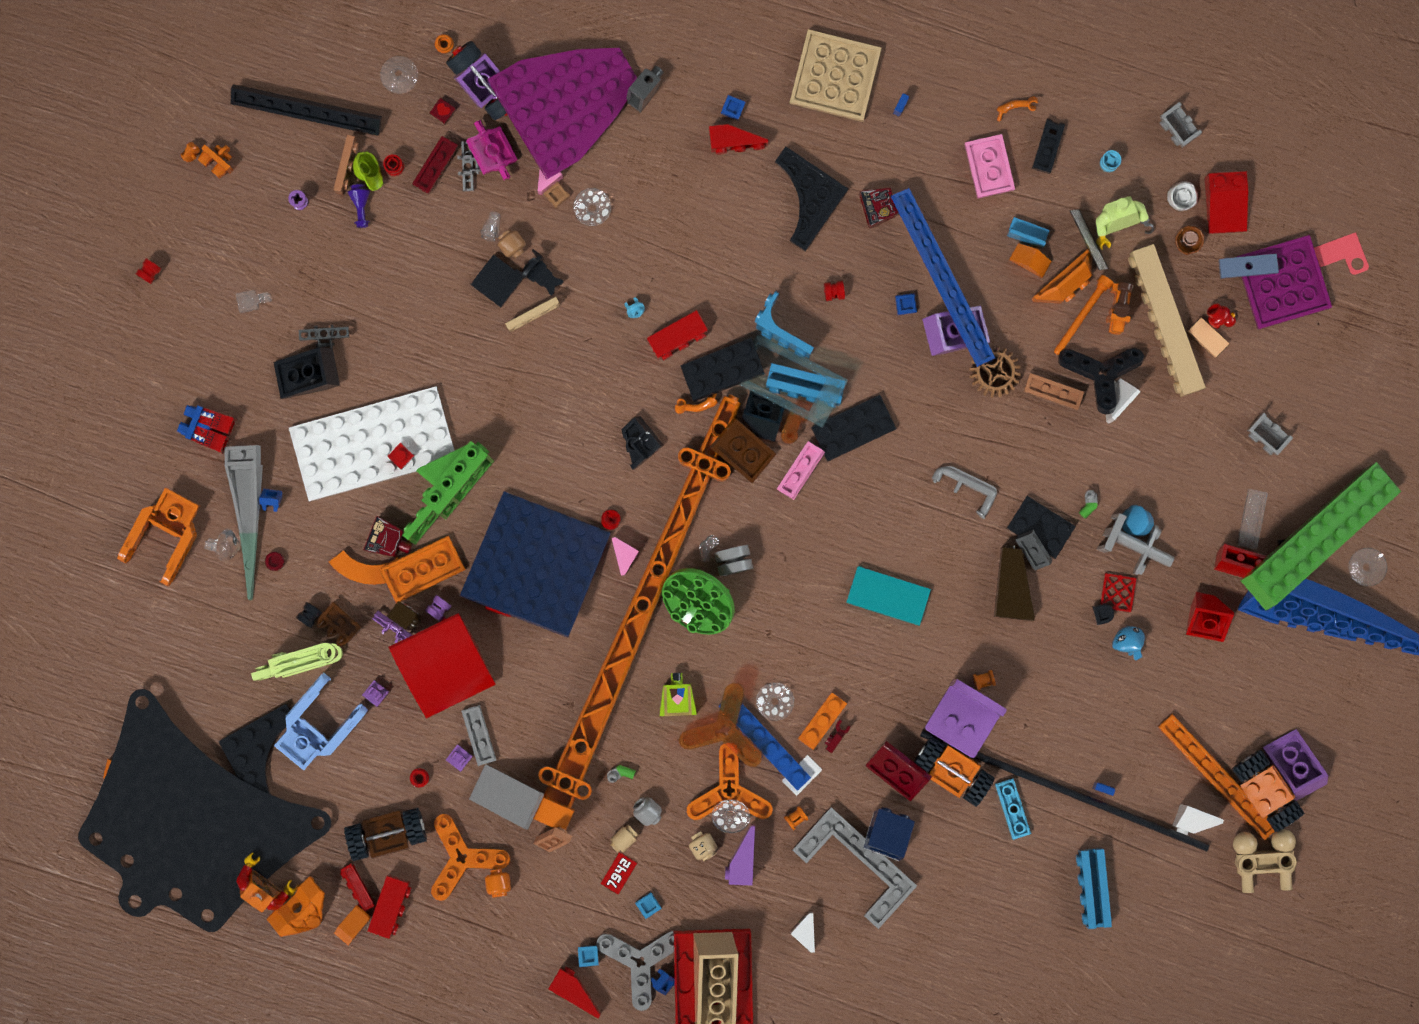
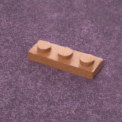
M347 135L334 186V191L337 194L344 195V191H347L350 180L348 179V174L353 171L352 158L353 154H357L359 147L355 136Z
M1032 373L1029 374L1023 391L1074 410L1079 409L1084 392Z
M555 827L537 836L533 844L548 852H552L570 843L572 836L567 834V830Z

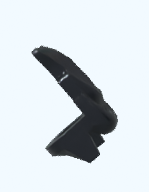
M532 249L536 258L528 261L523 268V272L515 269V271L525 279L545 287L552 296L555 287L562 285L564 282L553 276V273L547 269V265L543 262L544 257Z

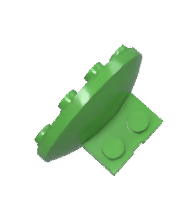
M699 568L679 569L673 572L663 585V601L668 612L671 614L672 620L680 623L691 633L707 635L720 633L730 625L735 613L734 602L729 593L730 590L714 576Z

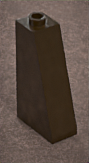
M1006 544V548L1000 549L994 617L1034 621L1035 616L1022 549H1017V545Z

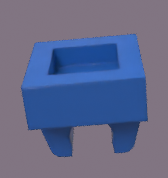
M263 489L259 497V504H261L262 509L266 511L268 505L274 507L273 511L277 512L282 499V491Z
M659 969L660 978L656 980L652 977L651 982L658 992L666 995L674 986V977Z

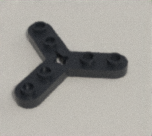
M1137 348L1128 349L1104 362L1071 349L1062 350L1058 357V363L1063 368L1093 380L1097 410L1106 415L1113 413L1116 409L1117 401L1114 379L1138 368L1144 360L1143 352Z

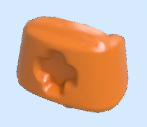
M189 142L184 152L180 155L184 161L192 162L197 158L196 156L200 148L193 142Z

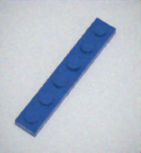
M733 693L719 705L722 711L797 791L811 779L808 773Z

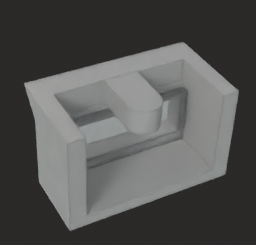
M1179 102L1160 116L1162 121L1159 123L1165 131L1169 130L1171 132L1173 143L1177 147L1180 145L1183 148L1199 137L1202 131L1196 129L1192 123V118L1185 114L1181 108L1182 104Z
M1261 413L1247 429L1250 433L1248 437L1256 443L1260 441L1264 445L1263 450L1269 455L1273 453L1279 455L1293 437L1281 430V427L1267 418L1265 413Z

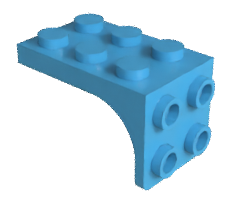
M779 292L770 293L765 301V310H760L755 319V323H757L756 329L761 331V335L766 339L771 340L773 338L777 340L780 347L786 350L791 348L795 351L794 354L802 359L805 357L809 359L814 347L784 331L774 323L771 309L778 299Z

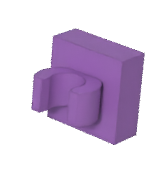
M374 680L362 696L378 707L390 691Z
M457 744L446 761L461 772L473 756Z

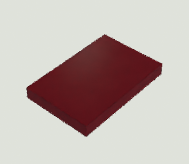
M887 741L865 765L910 802L932 778L931 775Z

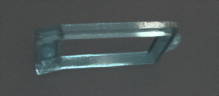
M757 334L753 341L756 350L761 345L827 378L810 411L750 381L739 385L823 428L848 380Z

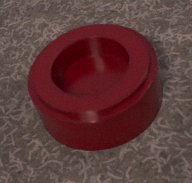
M271 552L266 556L265 565L269 570L279 571L284 567L285 559L281 553Z

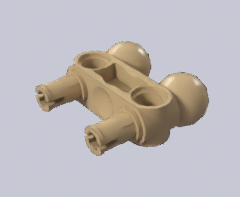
M1282 829L1275 832L1271 840L1272 847L1275 850L1256 851L1257 839L1250 832H1241L1235 836L1233 840V847L1236 851L1235 865L1237 873L1242 879L1243 893L1254 892L1253 875L1276 872L1280 873L1281 890H1292L1291 873L1295 870L1297 861L1293 850L1296 845V839L1291 831ZM1284 856H1288V863L1282 865L1281 859ZM1250 859V865L1244 868L1242 866L1243 861Z

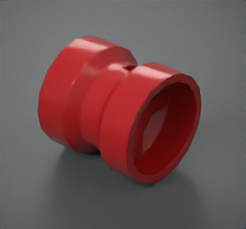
M394 154L385 157L383 166L386 172L394 177L401 175L404 171V164L400 157Z
M146 258L142 268L138 269L135 274L152 284L154 276L162 268Z
M843 280L833 284L830 282L824 283L826 302L832 301L835 298L838 300L845 299Z

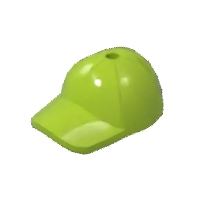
M359 152L353 161L354 174L358 179L365 181L371 191H376L383 185L379 163L372 153Z

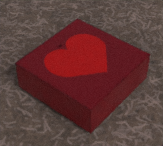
M440 98L429 114L446 125L456 111V108Z

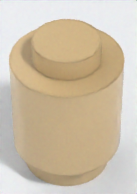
M627 825L610 838L612 841L610 845L617 853L620 850L624 853L636 841L635 838L638 834Z

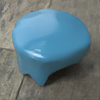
M1132 505L1123 512V515L1127 516L1122 526L1126 533L1137 537L1150 533L1154 526V519L1150 512L1139 505Z

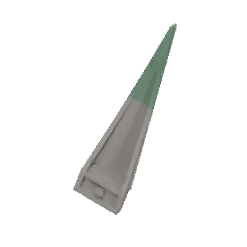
M261 446L225 447V469L238 523L247 598L252 600L260 510L259 497L261 495L263 465H261Z

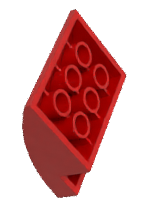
M459 613L388 647L426 719L496 685L491 672L484 662L478 645Z

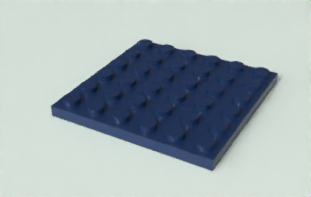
M504 491L460 596L569 638L611 533Z

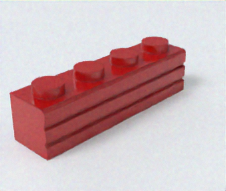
M353 863L342 868L340 874L343 879H346L347 887L352 890L353 898L359 902L358 906L364 911L374 907L376 904Z

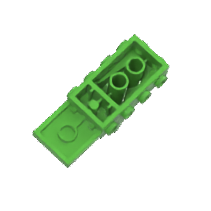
M470 441L467 445L416 470L433 487H429L422 496L424 498L421 501L427 506L425 508L422 507L417 512V518L413 523L407 524L402 536L416 545L439 516L445 520L450 516L494 462L488 455L489 451L479 442L474 444Z

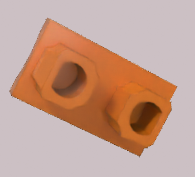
M205 144L201 148L203 152L197 159L205 167L212 160L218 163L211 172L219 179L227 172L229 174L233 172L231 166L223 160L225 158L230 161L232 158L228 154L230 151L229 146L225 145L221 148L219 145H216L214 147L218 152L216 154Z

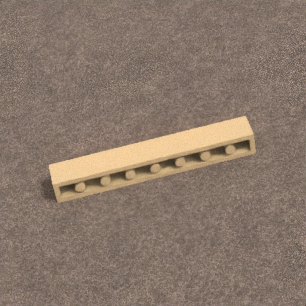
M1154 244L1132 251L1129 254L1128 261L1131 268L1135 269V281L1138 286H1141L1143 291L1141 297L1144 304L1148 305V317L1151 322H1154L1156 327L1154 333L1157 340L1161 341L1162 347L1160 349L1163 357L1167 358L1169 364L1167 365L1170 376L1173 375L1175 383L1173 385L1175 392L1180 394V397L1203 390L1206 388Z

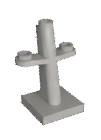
M1120 513L1111 516L1115 523L1112 528L1105 529L1103 534L1108 539L1105 545L1098 546L1096 550L1103 553L1111 552L1114 544L1118 543L1141 554L1133 571L1135 575L1143 574L1146 568L1144 562L1147 557L1164 566L1171 567L1175 557L1152 546L1154 540H1157L1162 530L1159 529V526L1154 525L1147 543L1121 531L1127 516Z

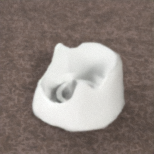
M1182 181L1174 184L1169 189L1167 200L1175 210L1186 211L1198 203V192L1192 183Z

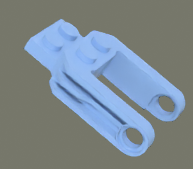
M324 672L287 713V730L274 744V747L302 770H305L316 756L331 755L368 711L360 703L329 739H326L325 735L307 720L301 718L302 713L320 694L324 685L331 680Z

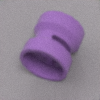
M436 595L433 598V603L428 605L425 611L438 621H441L444 617L443 614L451 608V605Z

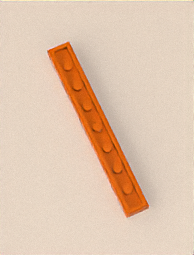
M1173 714L1168 716L1158 728L1263 840H1266L1274 832V829L1267 821L1269 816L1267 815L1262 818L1241 786Z

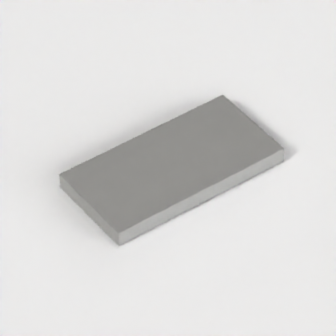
M485 764L469 800L528 830L544 794Z

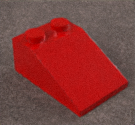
M1247 171L1209 173L1204 178L1208 234L1247 232Z

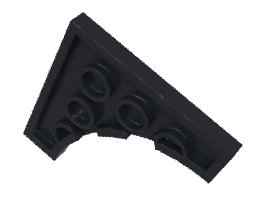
M785 146L776 159L775 164L791 179L799 199L798 224L790 242L806 252L848 191V188Z
M284 704L218 741L237 777L268 794L271 793L267 782L266 763L274 741L286 728V715L290 711L288 704Z

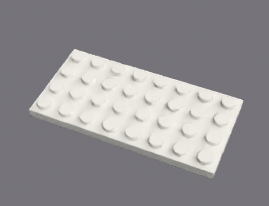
M437 387L289 427L309 502L414 473L418 468L455 451ZM399 443H402L415 456L402 470L387 457Z

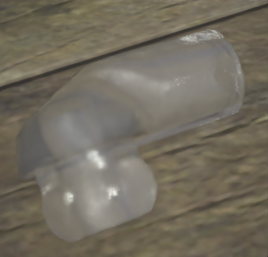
M710 535L700 543V561H710L709 551L719 544L718 537Z

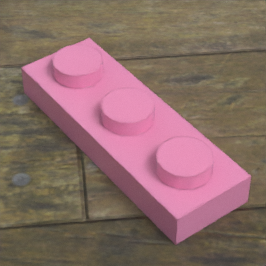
M808 441L779 484L777 490L794 500L825 452Z

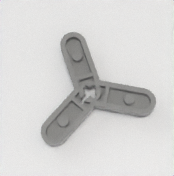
M673 931L667 932L641 950L611 934L600 935L596 942L598 950L631 968L633 1006L640 1011L648 1009L652 1000L650 967L674 952ZM631 956L638 959L641 956L644 957V962L646 964H641L640 967H638L637 962L634 959H631Z

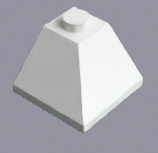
M1121 378L1117 382L1114 380L1117 404L1115 411L1106 415V422L1109 424L1116 420L1140 393L1137 388Z
M1180 804L1172 826L1177 827V832L1188 835V832L1194 834L1223 824L1224 820Z

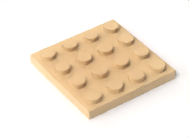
M808 29L789 104L863 122L881 47Z

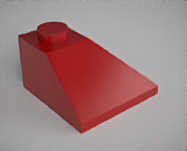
M1196 592L1190 608L1186 635L1224 642L1234 612L1216 596Z

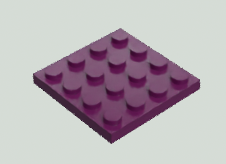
M1310 235L1237 256L1277 254L1278 274L1241 277L1258 330L1332 308ZM1249 264L1245 265L1248 270L1251 269Z

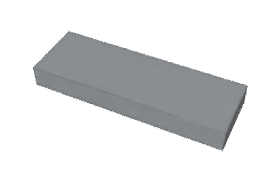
M478 705L462 710L477 765L480 766L496 761L481 706Z

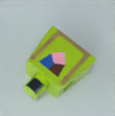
M671 673V685H663L660 716L697 715L691 684H683L682 673Z

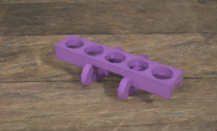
M380 611L374 614L372 619L384 627L381 632L382 634L388 629L396 633L394 643L412 636Z

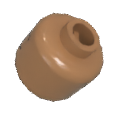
M509 229L498 237L497 245L506 257L514 256L516 259L524 253L523 248L526 242L518 231H511Z

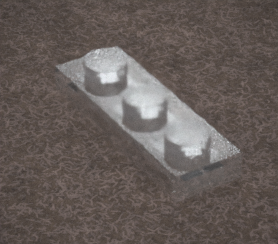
M1248 489L1237 546L1257 549L1268 496L1267 492Z

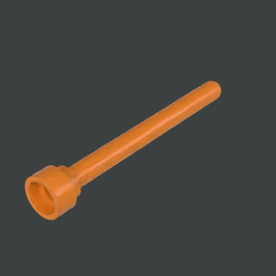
M1104 275L1099 277L1096 290L1055 348L1054 353L1056 355H1059L1064 350L1101 294L1112 287L1114 282Z

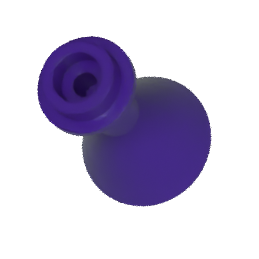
M365 184L352 185L351 190L348 191V195L357 208L358 221L354 222L357 228H366L368 223H370L368 220H365L364 208L371 191L366 189Z

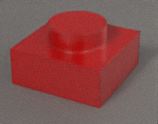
M399 443L387 457L402 470L415 456L402 443Z

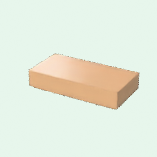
M1202 317L1187 331L1214 358L1229 344Z

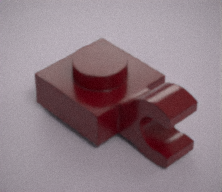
M842 720L837 721L834 736L830 734L824 743L827 745L825 749L831 754L843 736L850 730L849 725L845 730L840 729L839 725Z

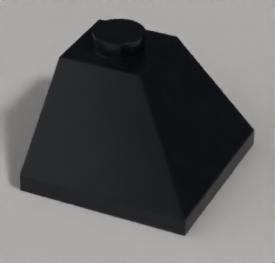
M750 391L742 417L757 437L775 442L787 402Z

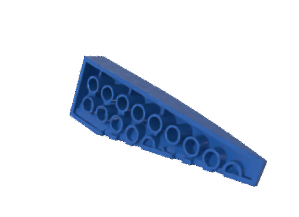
M1308 579L1303 580L1276 606L1266 611L1249 590L1238 606L1239 611L1270 623L1279 624V620L1288 622L1287 627L1296 628L1297 625L1307 626V631L1317 632L1324 630V635L1356 641L1358 637L1366 639L1365 644L1373 645L1374 642L1385 643L1384 648L1395 649L1401 647L1402 652L1419 656L1418 633L1356 599Z

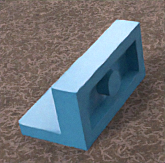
M1013 217L1007 236L1043 249L1049 230Z

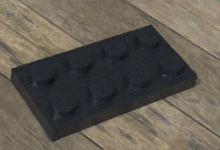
M752 338L681 365L694 402L765 374Z
M878 395L811 427L820 448L825 452L826 461L829 462L895 431L896 427L881 395Z

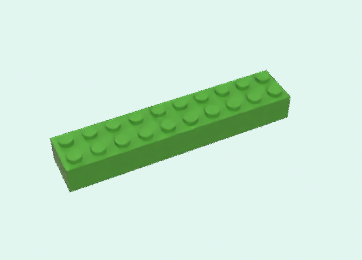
M1375 462L1358 474L1240 581L1265 611L1276 606L1393 500L1401 490L1380 465Z

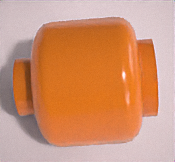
M502 869L490 870L491 874L485 877L487 894L492 895V898L507 896V892L511 891L509 874L502 872Z

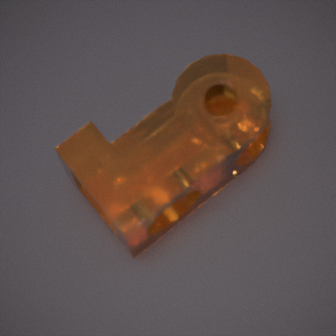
M791 408L781 433V439L785 444L790 445L796 442L801 421L807 422L809 414Z

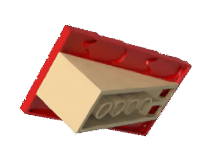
M751 929L673 931L675 1024H753Z

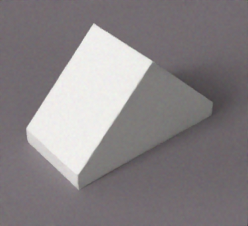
M808 912L790 933L813 953L815 952L813 912Z

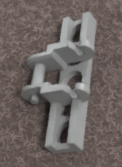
M462 141V157L457 156V159L462 160L463 173L458 172V175L463 177V191H474L473 173L479 174L482 171L475 158H473L470 148L469 151L464 150V145L467 142ZM473 161L476 162V169H473ZM466 163L471 164V169L466 170L464 165ZM470 175V179H465V176ZM466 182H471L470 189L466 188Z

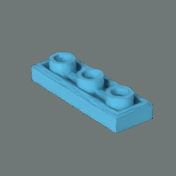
M1014 779L996 783L995 787L1012 840L1030 835V828ZM1011 806L1016 807V811L1014 813L1010 811Z

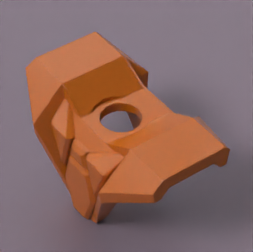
M309 876L298 885L295 895L286 904L274 910L267 918V921L280 937L303 933L315 929L321 924L325 892L319 888L312 877ZM302 904L301 911L298 913H294V911Z

